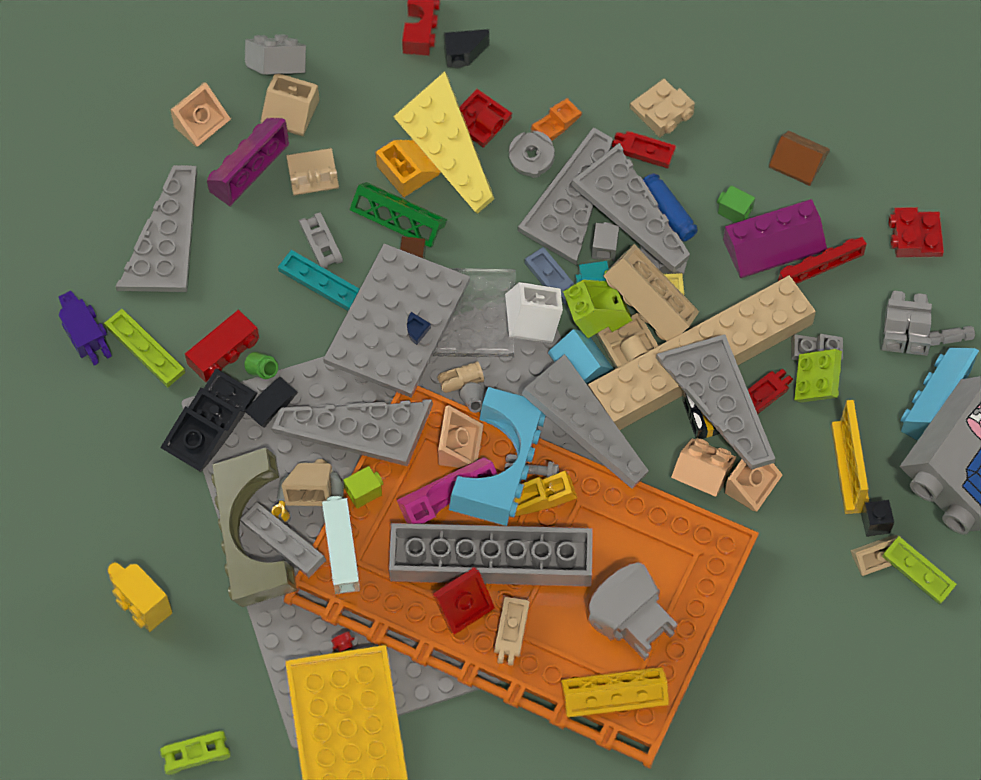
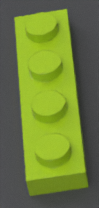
M120 309L104 322L105 327L167 388L185 374V369L123 309Z

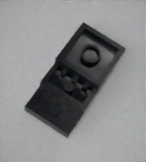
M215 369L204 389L200 387L189 407H184L160 448L202 472L231 435L246 413L244 411L250 406L258 393Z

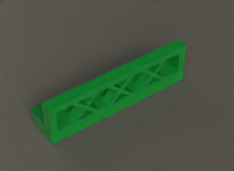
M368 182L358 185L349 209L406 237L425 239L426 246L430 248L433 247L439 230L445 228L448 220ZM361 196L369 200L371 209L365 211L357 207ZM382 206L388 208L392 218L387 220L381 218L378 208ZM401 216L408 217L412 227L409 229L402 228L398 218ZM425 225L433 229L429 240L421 236L418 227Z

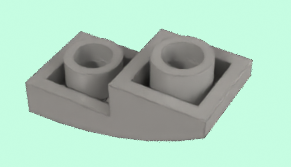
M794 334L791 338V360H799V354L831 349L842 351L841 360L843 359V337L820 334L815 338Z

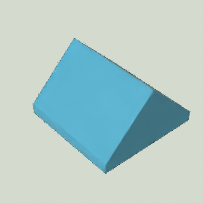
M573 329L548 352L554 362L565 354L586 384L614 369L592 338H587L580 330Z

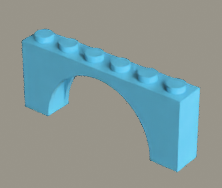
M488 387L479 420L497 427L512 441L518 458L510 468L495 476L486 478L458 476L451 494L449 510L507 526L509 517H515L518 503L514 501L515 498H521L524 484H520L521 479L525 481L527 479L530 466L526 464L527 461L532 463L535 448H532V445L538 444L541 430L537 429L538 426L543 427L546 415L524 396Z

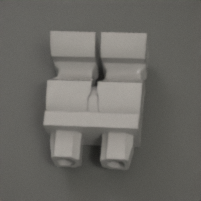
M893 291L891 299L888 300L885 313L882 351L903 353L906 345V353L928 355L931 346L929 334L932 304L928 303L926 294H916L913 301H905V293Z

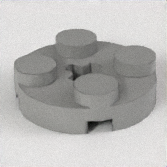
M542 132L521 133L513 139L509 147L510 162L513 168L522 175L537 178L549 170L554 162L555 150L552 140ZM534 149L537 150L536 157H528V150L531 152Z

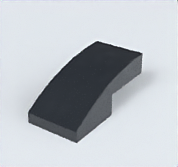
M279 377L244 412L261 427L265 428L281 408L288 406L298 391L282 377Z

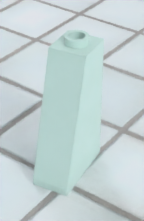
M332 496L327 498V501L322 502L334 591L335 594L360 591L347 498L342 499L341 496Z

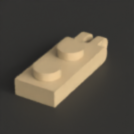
M510 597L504 598L494 653H499L498 663L503 664L505 655H509L508 665L512 666L514 657H520L530 601Z

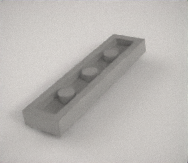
M258 502L240 519L243 525L308 578L326 561L324 555Z

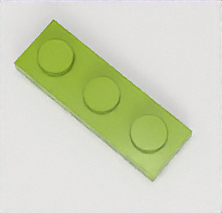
M900 536L893 541L882 555L884 559L938 604H941L957 585Z

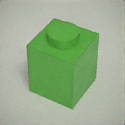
M731 185L727 192L723 191L717 200V204H719L718 214L735 223L744 221L753 210L755 197Z

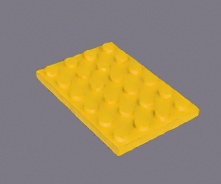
M386 645L285 661L303 780H408Z

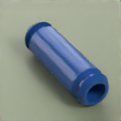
M650 174L646 176L643 181L657 201L662 215L665 214L669 220L668 224L673 232H676L683 242L693 238L697 233V225L694 224V221L664 181L660 179L659 175Z

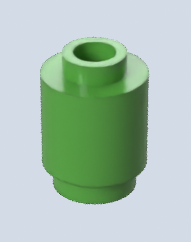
M259 352L250 353L244 363L248 374L262 379H270L278 372L276 360L272 356Z

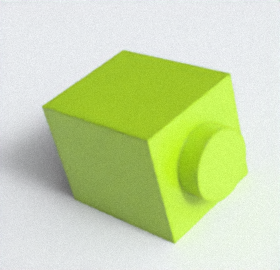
M369 466L343 479L344 490L356 509L382 495L381 486L384 485L382 478L378 472L373 473Z

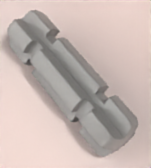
M965 326L963 329L959 327L941 330V333L933 331L929 334L931 346L940 345V342L948 344L961 342L962 339L965 341L973 340L975 337L973 326Z

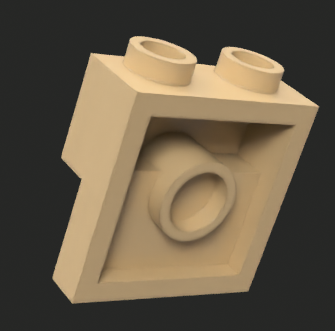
M665 79L630 103V109L659 137L666 133H671L683 120H689L694 114L695 102L680 88L676 91Z

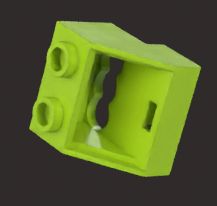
M582 280L563 291L574 322L587 338L592 337L607 327L614 332L633 321L623 296L617 289L611 288L607 281ZM614 297H617V299H618V303H617V304H616V302L613 300Z

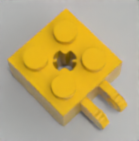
M116 562L108 566L107 572L114 587L112 593L117 598L115 601L123 611L128 609L133 615L131 618L139 628L145 627L151 632L172 614L167 595L138 564H130L125 569Z

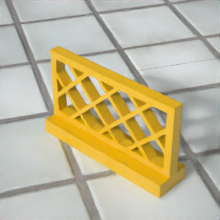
M846 400L841 421L832 422L831 429L845 514L862 513L864 504L869 502L855 404L854 400Z

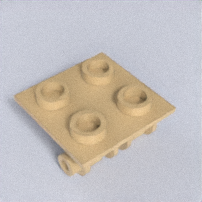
M332 148L286 155L293 196L339 188Z

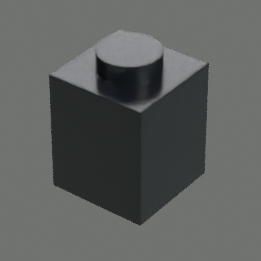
M882 500L865 503L861 516L866 537L890 534L894 525L890 501Z

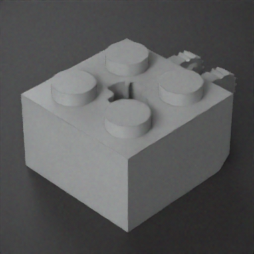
M276 34L275 38H268L265 35H254V39H246L245 63L248 68L262 74L305 73L306 45L299 43L298 39L288 38V35Z

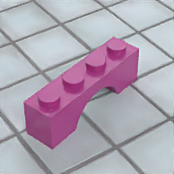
M483 457L398 499L397 502L408 524H423L435 518L442 508L450 504L451 494L458 476L486 478L498 474L493 462Z

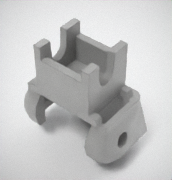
M641 563L630 564L611 575L597 589L589 605L590 616L588 621L611 641L614 638L618 641L623 638L644 661L649 657L648 653L652 648L650 644L663 632L671 638L675 633L673 630L678 625L657 603L660 590L657 588L645 565Z

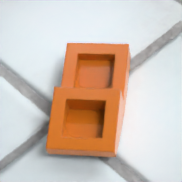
M566 98L550 108L547 116L534 123L531 131L542 132L553 141L567 130L581 116L582 112Z

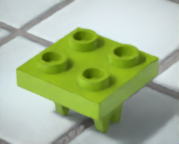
M831 349L799 354L795 401L802 403L838 398L842 351Z

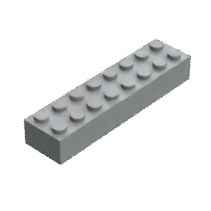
M391 523L390 581L447 583L475 567L480 572L485 584L591 586L592 528Z

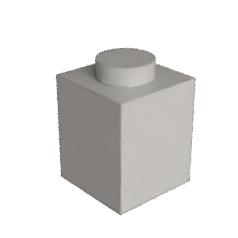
M608 222L596 223L592 248L593 259L615 261L619 235L618 225Z

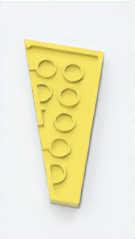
M443 72L393 117L478 214L495 198L480 164L478 154L475 151L469 130L449 83V78Z

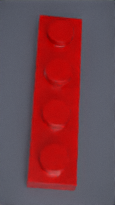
M863 237L849 239L837 248H828L816 257L810 256L795 266H786L779 273L778 281L790 275L796 284L863 256L867 243Z

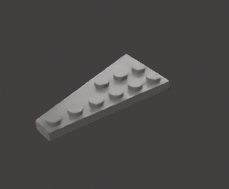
M620 143L572 180V187L669 270L674 272L689 259L690 253L678 234L673 232L669 226V220L665 214L662 215L657 201L643 179L636 174L633 169V163L624 155Z
M173 165L162 188L163 192L153 207V213L150 219L147 220L137 240L132 257L126 263L121 280H118L116 284L117 291L187 292L197 179L196 166Z

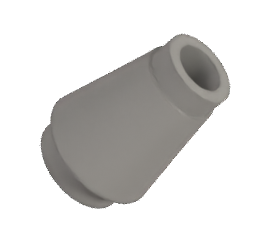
M474 382L466 383L460 390V398L471 412H479L483 404V388Z

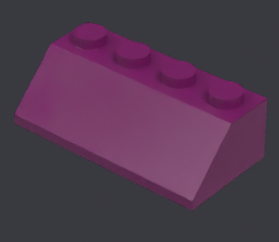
M266 118L261 124H257L252 134L247 139H243L232 154L226 156L222 165L217 170H213L209 174L207 179L209 192L228 206H231L289 145L286 120L283 118Z
M812 199L725 226L723 236L724 244L740 279L822 253L827 249L821 217Z

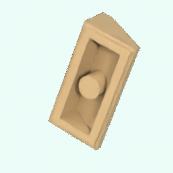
M892 535L851 550L852 557L861 576L892 566L882 555L898 535Z

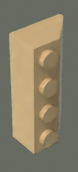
M635 244L604 274L608 285L620 292L623 300L639 312L641 319L649 323L662 340L669 341L682 334L690 327L699 313L697 308Z

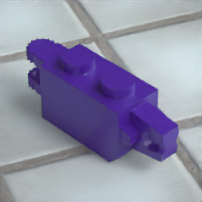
M72 291L60 295L59 300L62 309L59 312V318L81 358L88 356L93 366L99 363L96 354L93 353L101 349L107 359L112 357L104 339L107 333L101 323L97 324L95 322L96 314L92 306H86L83 299L78 300Z

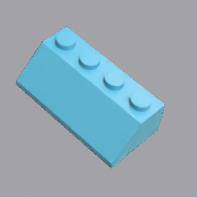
M949 348L945 355L940 354L934 365L937 369L934 374L929 372L923 383L926 386L923 392L918 390L914 396L912 403L915 405L912 410L907 408L903 414L901 422L904 424L901 432L919 440L960 380L968 378L979 350L975 348Z

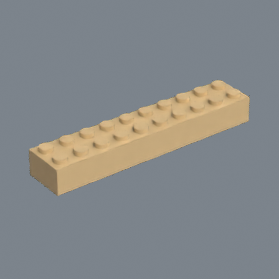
M789 275L588 384V387L618 429L621 430L684 394V390L656 359V354L725 334L737 365H740L813 325L816 311Z

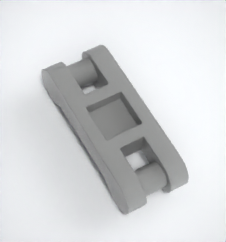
M321 212L313 214L314 217L307 220L306 218L298 220L300 228L319 266L326 269L330 264L335 263L337 265L343 262L341 253ZM330 250L331 254L324 257L323 252Z

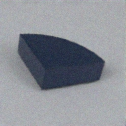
M411 312L407 319V332L412 342L417 345L431 329V324Z

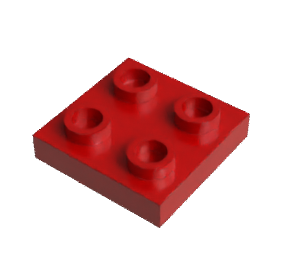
M478 89L459 107L472 140L483 148L512 119V112Z

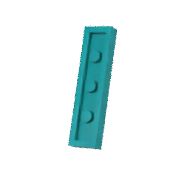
M290 250L278 266V271L347 311H349L360 290L358 287L293 250Z

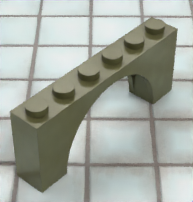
M263 448L213 464L214 474L211 475V479L217 494L215 496V504L220 514L218 526L223 534L221 547L226 555L225 572L230 581V586L228 587L230 599L241 607H246L297 591L294 568L284 560L268 563L249 558L242 547L239 536L240 519L250 498L262 486L279 478L276 456L267 448Z

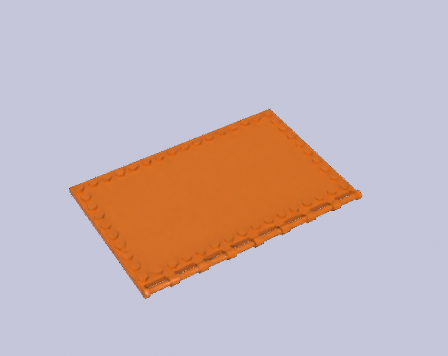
M417 386L412 398L396 392L390 404H400L401 401L419 403L423 402V400L432 399L433 406L408 466L364 455L361 456L352 475L368 466L373 473L378 472L384 483L381 486L382 495L356 509L344 490V499L347 498L360 591L335 594L326 527L324 524L312 547L324 555L326 561L309 578L299 570L295 577L297 591L286 594L284 603L290 606L292 604L321 616L323 621L334 626L337 624L363 635L367 637V641L378 646L386 645L411 657L412 661L426 667L429 665L457 678L458 682L466 686H475L503 699V702L510 706L528 710L550 720L549 723L554 726L572 730L596 741V745L609 751L611 749L642 762L643 766L650 769L759 533L643 482H639L631 489L607 467L539 438L538 444L532 445V448H535L532 463L527 461V464L548 466L550 461L559 465V473L566 471L570 475L577 499L537 512L509 517L507 526L592 528L591 586L485 584L495 609L453 635L449 631L433 596V593L443 588L446 583L390 581L391 523L408 524L397 500L461 469L439 465L438 449L445 407L448 405L484 424L478 460L485 457L492 461L497 474L505 471L506 456L509 454L517 455V452L506 434L497 427L479 420L480 412H471L468 407L420 386ZM528 474L526 481L521 479L520 484H523L537 477H540L543 480L547 478V476ZM450 504L442 508L435 518L423 523L505 526L449 510ZM635 563L645 565L657 588L660 590L657 603L678 624L676 629L673 630L675 633L671 638L663 632L650 644L652 648L648 653L649 657L645 661L623 638L620 641L615 638L611 641L607 636L598 632L588 621L590 616L589 605L597 589L615 572ZM301 589L329 603L325 608L297 595L298 591ZM505 597L530 601L520 657H514L513 666L508 665L509 655H505L503 664L498 663L499 653H494ZM344 609L374 622L372 627L369 628L343 616ZM388 631L396 632L419 644L417 648L411 647L387 636ZM433 651H438L464 663L463 668L460 669L433 657ZM663 667L668 685L669 705L581 716L603 726L601 732L567 717L562 680ZM479 671L510 684L508 690L477 677ZM525 691L557 705L555 710L552 711L524 698ZM618 733L650 747L648 754L616 740Z

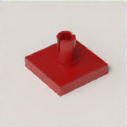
M475 567L455 580L447 582L443 588L433 593L447 627L453 635L495 609L482 576Z

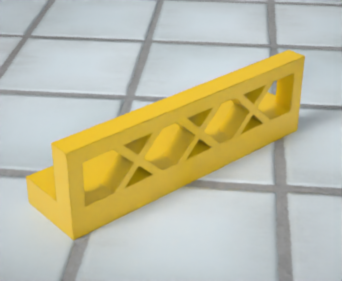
M663 667L562 680L567 717L669 705L668 685Z

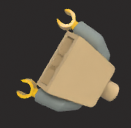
M317 459L314 463L297 464L291 473L280 480L276 499L279 502L272 508L271 513L276 518H279L281 513V518L286 522L290 517V513L285 508V505L323 506L322 502L327 501L329 497L341 496L344 499L343 483L339 475L333 472L332 465L323 459Z

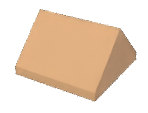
M206 82L171 109L174 127L196 147L231 120Z
M449 405L446 406L438 449L439 465L463 468L477 461L484 424Z
M742 459L727 479L725 494L752 511L757 512L783 474L774 463L751 470Z

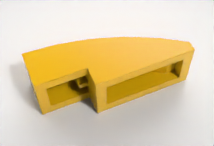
M562 471L543 480L537 477L523 483L524 487L521 498H515L514 501L518 503L515 516L548 509L577 499L570 475L566 471Z

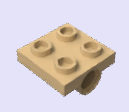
M639 313L631 316L633 321L614 332L607 327L597 333L599 341L616 369L658 347L656 340L639 316Z

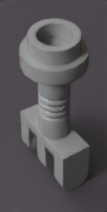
M509 454L506 456L507 463L504 470H507L515 463L518 458L517 455ZM549 461L548 466L526 464L530 466L528 474L543 475L548 478L559 473V465Z

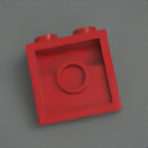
M918 207L894 208L893 214L889 215V228H893L894 235H891V248L895 249L896 257H943L944 248L940 212H918Z

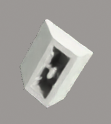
M519 282L505 294L509 337L552 343L563 311L561 290L559 288Z

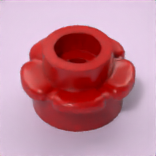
M349 631L331 639L334 646L332 649H338L339 652L346 651L353 647L352 642L355 638L351 637Z

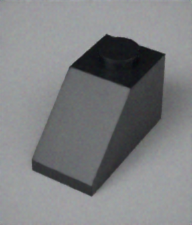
M489 29L444 33L447 68L470 66L489 46Z

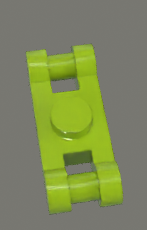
M218 731L162 747L160 753L161 757L165 758V773L172 775L184 769L228 759L231 755L229 748L225 746V732ZM214 744L216 750L208 752L207 745ZM182 753L183 759L176 761L175 755Z

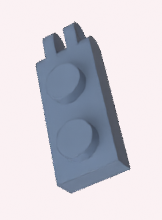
M543 247L525 258V265L543 286L559 288L561 290V299L566 305L567 301L563 291L575 284L547 250Z

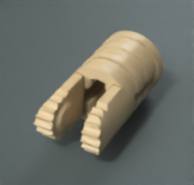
M478 361L460 368L448 370L437 377L445 393L462 389L469 382L477 384L484 382L483 372Z

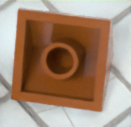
M787 131L779 140L769 168L811 186L830 149L796 133Z

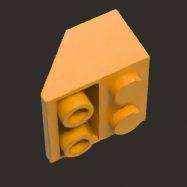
M393 140L376 151L377 167L403 198L441 174V171L414 140Z

